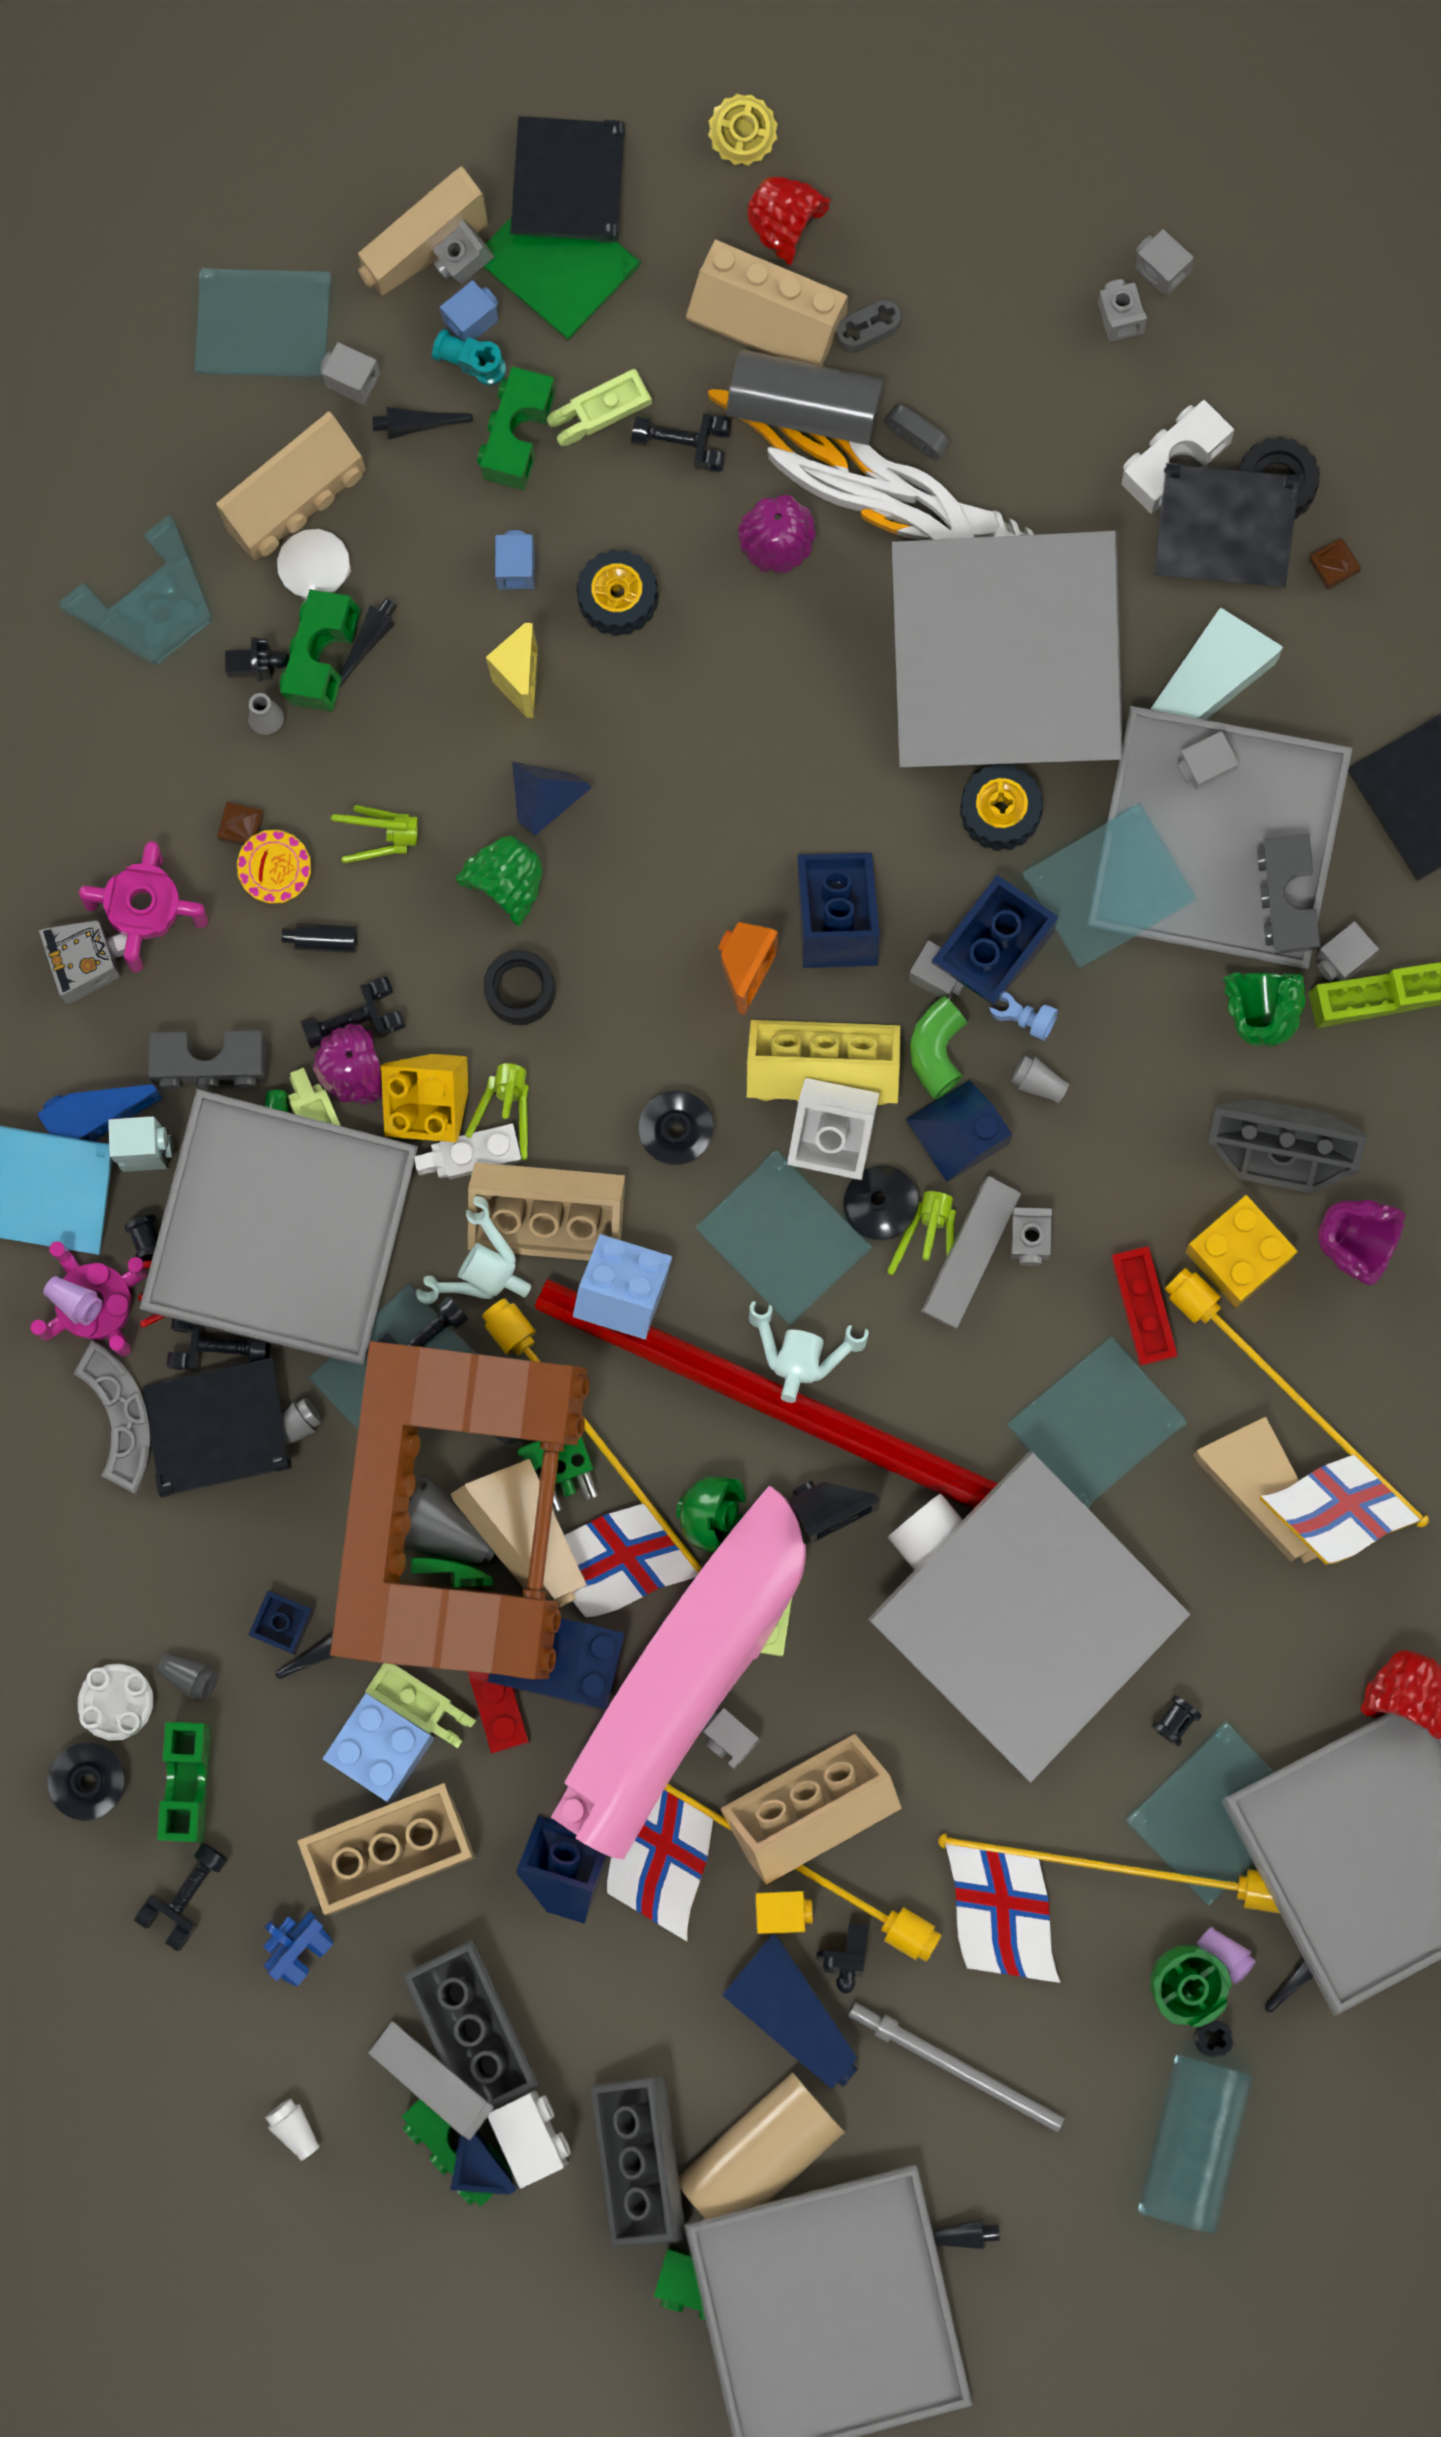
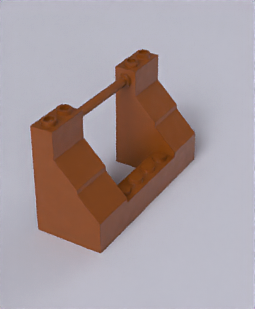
M369 1342L330 1656L387 1664L493 1673L534 1680L549 1679L550 1672L553 1671L556 1663V1652L553 1649L554 1635L560 1627L561 1613L558 1610L559 1601L545 1599L546 1592L541 1590L543 1589L558 1467V1451L563 1452L564 1444L578 1446V1439L584 1432L585 1420L582 1415L583 1399L587 1397L589 1392V1378L586 1376L587 1368L417 1346ZM419 1427L541 1441L540 1449L545 1451L543 1452L527 1583L528 1589H523L522 1596L460 1587L451 1588V1586L400 1579L406 1565L403 1548L405 1536L408 1534L411 1525L408 1508L410 1497L413 1495L416 1485L413 1468L414 1460L420 1451Z

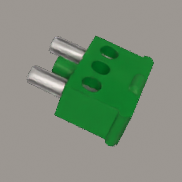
M580 1437L578 1439V1446L564 1444L563 1452L558 1451V1462H564L566 1470L563 1473H557L555 1485L559 1484L563 1496L568 1497L577 1493L572 1479L577 1477L585 1500H591L582 1475H585L594 1499L598 1494L589 1473L594 1471L583 1439ZM541 1441L523 1446L517 1452L524 1460L530 1459L535 1472L542 1468L543 1452L545 1450L540 1449ZM578 1454L582 1455L584 1463L579 1467L574 1466L572 1458ZM554 1491L553 1502L557 1512L562 1510L556 1491Z

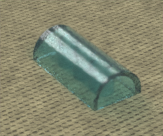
M1179 2055L1175 2056L1138 2208L1139 2213L1184 2227L1216 2234L1254 2076Z

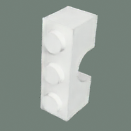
M1205 400L1201 401L1195 408L1192 405L1185 408L1177 417V424L1169 431L1162 429L1151 440L1149 444L1151 447L1142 455L1139 452L1135 453L1123 466L1124 473L1121 485L1151 515L1161 507L1164 468L1170 459L1177 455L1186 454L1194 457L1205 467L1231 444L1234 429Z

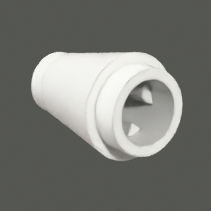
M291 2098L281 2103L265 2117L270 2124L268 2129L297 2155L301 2161L320 2147L301 2105H295Z

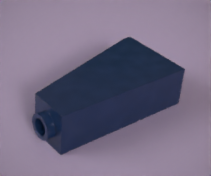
M772 1934L722 1996L831 2089L837 2083L844 2087L858 2070L853 2065L857 2056L779 1938Z

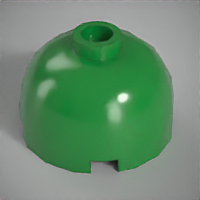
M707 1476L697 1480L686 1491L685 1495L678 1500L676 1516L680 1519L684 1536L696 1548L715 1553L744 1516L742 1514L737 1516L739 1502L746 1503L744 1487L739 1479Z
M1179 1945L1166 1951L1156 1961L1150 1974V1992L1158 2010L1171 2023L1201 2027L1214 2021L1228 2004L1226 1998L1229 1994V1987L1231 1989L1232 1981L1226 1966L1211 1951L1197 1945Z

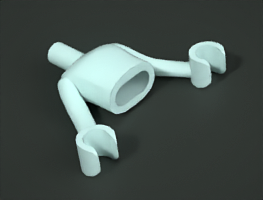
M475 1197L473 1203L477 1207L482 1208L483 1211L474 1213L466 1210V1217L472 1224L481 1225L499 1253L476 1243L458 1273V1277L467 1282H438L435 1277L426 1276L423 1279L424 1284L433 1288L431 1292H424L421 1289H417L416 1295L420 1302L431 1304L438 1299L439 1293L466 1294L481 1299H492L493 1296H497L504 1288L524 1298L529 1293L531 1284L513 1275L516 1267L515 1255L489 1218L488 1202L485 1198Z
M753 1301L750 1305L749 1322L754 1327L759 1328L767 1363L776 1375L785 1379L781 1399L785 1402L793 1403L796 1401L800 1383H813L823 1379L851 1351H862L867 1345L868 1329H865L864 1337L855 1339L850 1335L852 1325H849L846 1329L844 1342L819 1366V1358L824 1345L823 1339L818 1335L793 1329L786 1331L782 1348L778 1353L769 1325L772 1316V1306L769 1305L766 1314L759 1315L755 1312L756 1301Z

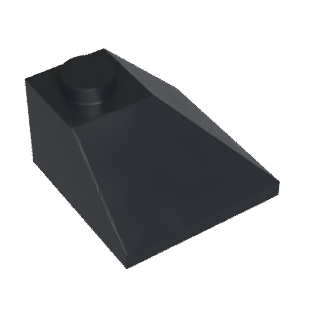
M809 1481L794 1489L792 1492L795 1496L789 1499V1503L794 1508L801 1522L799 1524L810 1544L869 1515L879 1508V1499L875 1493L822 1482L815 1486L813 1481Z

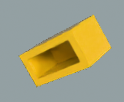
M803 1891L756 1893L757 1934L805 1932V1924H813L812 1899L804 1900Z

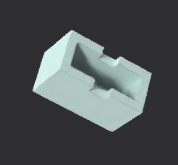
M154 1116L108 1119L110 1158L115 1163H118V1167L123 1172L168 1169V1158H172L174 1155L172 1135H167L166 1128L162 1127Z

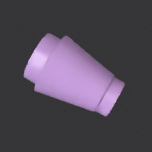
M57 1276L52 1277L47 1282L43 1291L44 1296L48 1297L74 1324L89 1325L98 1316L102 1307V1300L97 1298L95 1291L60 1279Z
M1210 1927L1197 1942L1199 1947L1211 1951L1226 1966L1231 1981L1235 1985L1256 1964V1961L1250 1956V1950L1219 1931L1217 1932L1213 1927Z

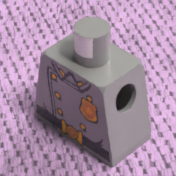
M96 920L39 930L59 995L67 1005L120 977L115 958L124 956L127 939L121 933L107 937L104 927L100 921Z

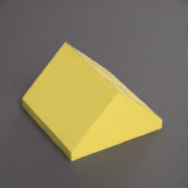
M524 623L486 656L492 682L526 718H534L538 646L533 623Z

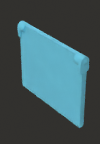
M0 1126V1238L50 1246L53 1242L58 1241L69 1250L99 1255L102 1247L110 1172L113 1162L110 1158L109 1144Z

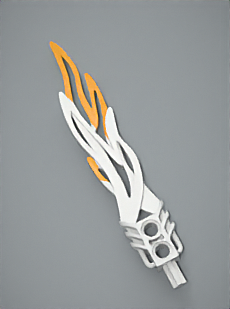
M708 390L709 399L727 410L729 391ZM741 419L760 433L772 446L767 450L769 460L791 480L825 501L844 508L860 511L863 520L888 532L915 540L1034 535L1032 530L1025 527V533L1020 531L1016 521L1009 518V524L1005 523L1000 512L994 509L992 512L958 503L947 489L930 475L914 467L890 462L881 457L869 445L832 438L867 476L865 477L848 472L846 459L825 436L809 433L819 442L818 444L797 430L778 426L798 447L830 466L796 454L767 424ZM910 484L916 486L917 488L923 490L924 492H922V491H920V490L914 488V487L911 486ZM918 500L934 511L948 528L932 516L903 502L915 503Z

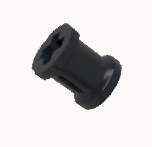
M154 1214L133 1219L126 1223L124 1227L126 1233L131 1234L137 1251L135 1257L140 1258L143 1262L153 1259L159 1236L155 1225L157 1218Z
M1174 1695L1171 1699L1172 1705L1159 1722L1155 1721L1152 1724V1728L1167 1741L1179 1747L1182 1744L1181 1737L1193 1721H1199L1202 1715L1186 1701Z
M1212 2021L1197 2027L1194 2033V2042L1197 2049L1207 2056H1223L1230 2051L1233 2045L1232 2032L1226 2024L1220 2021ZM1219 2029L1221 2031L1219 2039L1223 2041L1220 2047L1212 2045L1208 2049L1206 2047L1208 2039L1204 2036L1207 2030L1215 2032Z

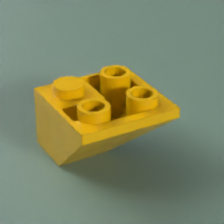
M428 1054L383 1063L381 1065L384 1137L457 1142L469 1092L467 1056Z

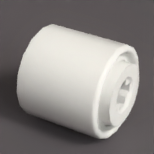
M940 1493L892 1532L888 1539L911 1567L916 1570L963 1519Z

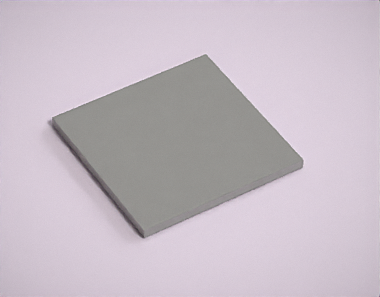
M1117 531L892 542L899 767L1123 759Z
M1130 706L1122 745L1123 759L1119 760L1086 927L1308 970L1312 951L1274 954L1273 945L1266 946L1264 923H1271L1270 908L1262 909L1260 886L1267 885L1266 871H1259L1257 849L1264 848V838L1310 834L1313 874L1291 880L1284 890V895L1287 902L1296 909H1317L1318 920L1353 748ZM1223 731L1239 763L1238 768L1196 790L1193 782L1186 784L1178 769L1177 763L1182 761L1180 753L1182 750Z
M197 1089L139 1310L363 1366L418 1146Z
M1029 1451L867 1620L1031 1783L1190 1616V1613L1033 1452Z
M1389 1713L1221 1800L1333 2015L1344 2012L1441 1959V1739H1434L1428 1733V1730L1421 1727V1725H1416L1404 1717Z
M916 2165L684 2225L732 2437H858L972 2406Z

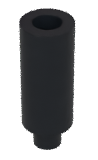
M297 923L295 929H282L281 940L282 943L294 944L295 950L356 953L358 930L357 926Z

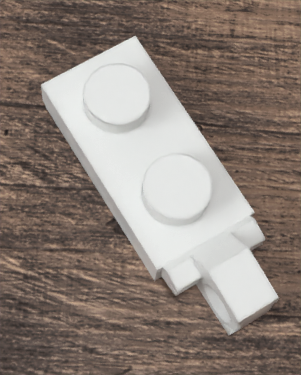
M513 1123L475 1132L471 1138H467L465 1135L459 1136L457 1142L440 1141V1143L431 1145L433 1152L414 1157L419 1176L437 1172L439 1179L448 1177L449 1180L471 1175L475 1162L513 1165L522 1162Z

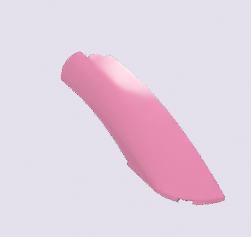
M772 1486L767 1487L737 1523L670 1612L615 1695L564 1782L568 1785V1788L551 1818L575 1833L576 1839L605 1855L617 1859H624L681 1761L728 1692L753 1659L758 1658L800 1583L806 1559V1544L803 1543L799 1526L801 1522L789 1501Z

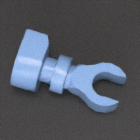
M1006 992L999 998V1000L1009 1004V1008L1006 1011L1001 1012L989 1007L991 1015L996 1020L1018 1021V1026L1025 1029L1027 1026L1031 1027L1030 1035L1043 1041L1049 1036L1058 1014V1009L1049 1005H1043L1038 1013H1035L1034 1008L1028 1005L1023 1008Z

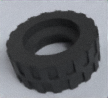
M1284 437L1264 439L1263 442L1253 445L1249 453L1246 452L1239 471L1261 473L1269 465L1282 464L1289 467L1294 475H1299L1300 485L1296 501L1295 520L1300 514H1304L1309 509L1310 504L1313 503L1320 482L1318 480L1320 470L1316 465L1317 460L1314 455L1309 453V449L1305 445L1298 444V441L1294 439L1288 440L1284 439Z

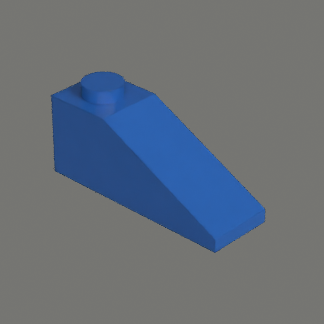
M153 1084L69 1093L64 1097L58 1095L48 1100L43 1105L44 1109L38 1112L37 1115L49 1134L94 1142L109 1133L108 1119L133 1118L163 1098Z

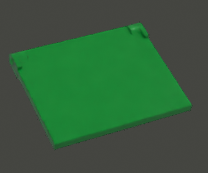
M510 217L486 243L494 258L482 268L569 341L625 280H628L637 271L641 262L618 242L607 243L589 239L510 235Z

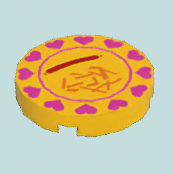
M264 830L252 836L242 846L237 859L238 878L244 890L255 900L266 904H284L297 897L307 886L311 874L310 856L304 844L294 835L281 830Z

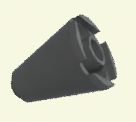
M421 1474L416 1482L422 1486L421 1488L417 1487L409 1500L408 1513L411 1518V1525L408 1534L405 1536L403 1549L474 1566H480L483 1560L489 1563L495 1554L492 1548L454 1503L451 1495L429 1477Z

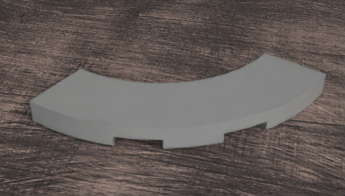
M91 1341L73 1374L85 1381L96 1392L105 1406L112 1428L111 1448L106 1467L101 1476L137 1495L143 1483L151 1453V1434L147 1406L136 1381L124 1365L105 1348Z

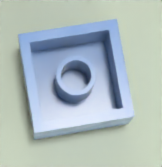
M599 1234L579 1285L573 1317L646 1340L666 1286L672 1256Z
M365 1693L326 1752L323 1760L383 1800L393 1803L435 1738Z

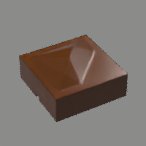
M1342 538L1309 557L1311 565L1327 590L1356 575L1361 569Z
M226 802L217 835L219 841L243 846L252 836L259 833L264 816L263 811Z

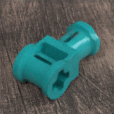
M443 329L437 335L432 350L433 360L437 362L445 360L458 365L462 372L476 377L483 385H496L505 377L506 364L496 344L489 341L479 342L469 337L464 341L451 336L450 331Z

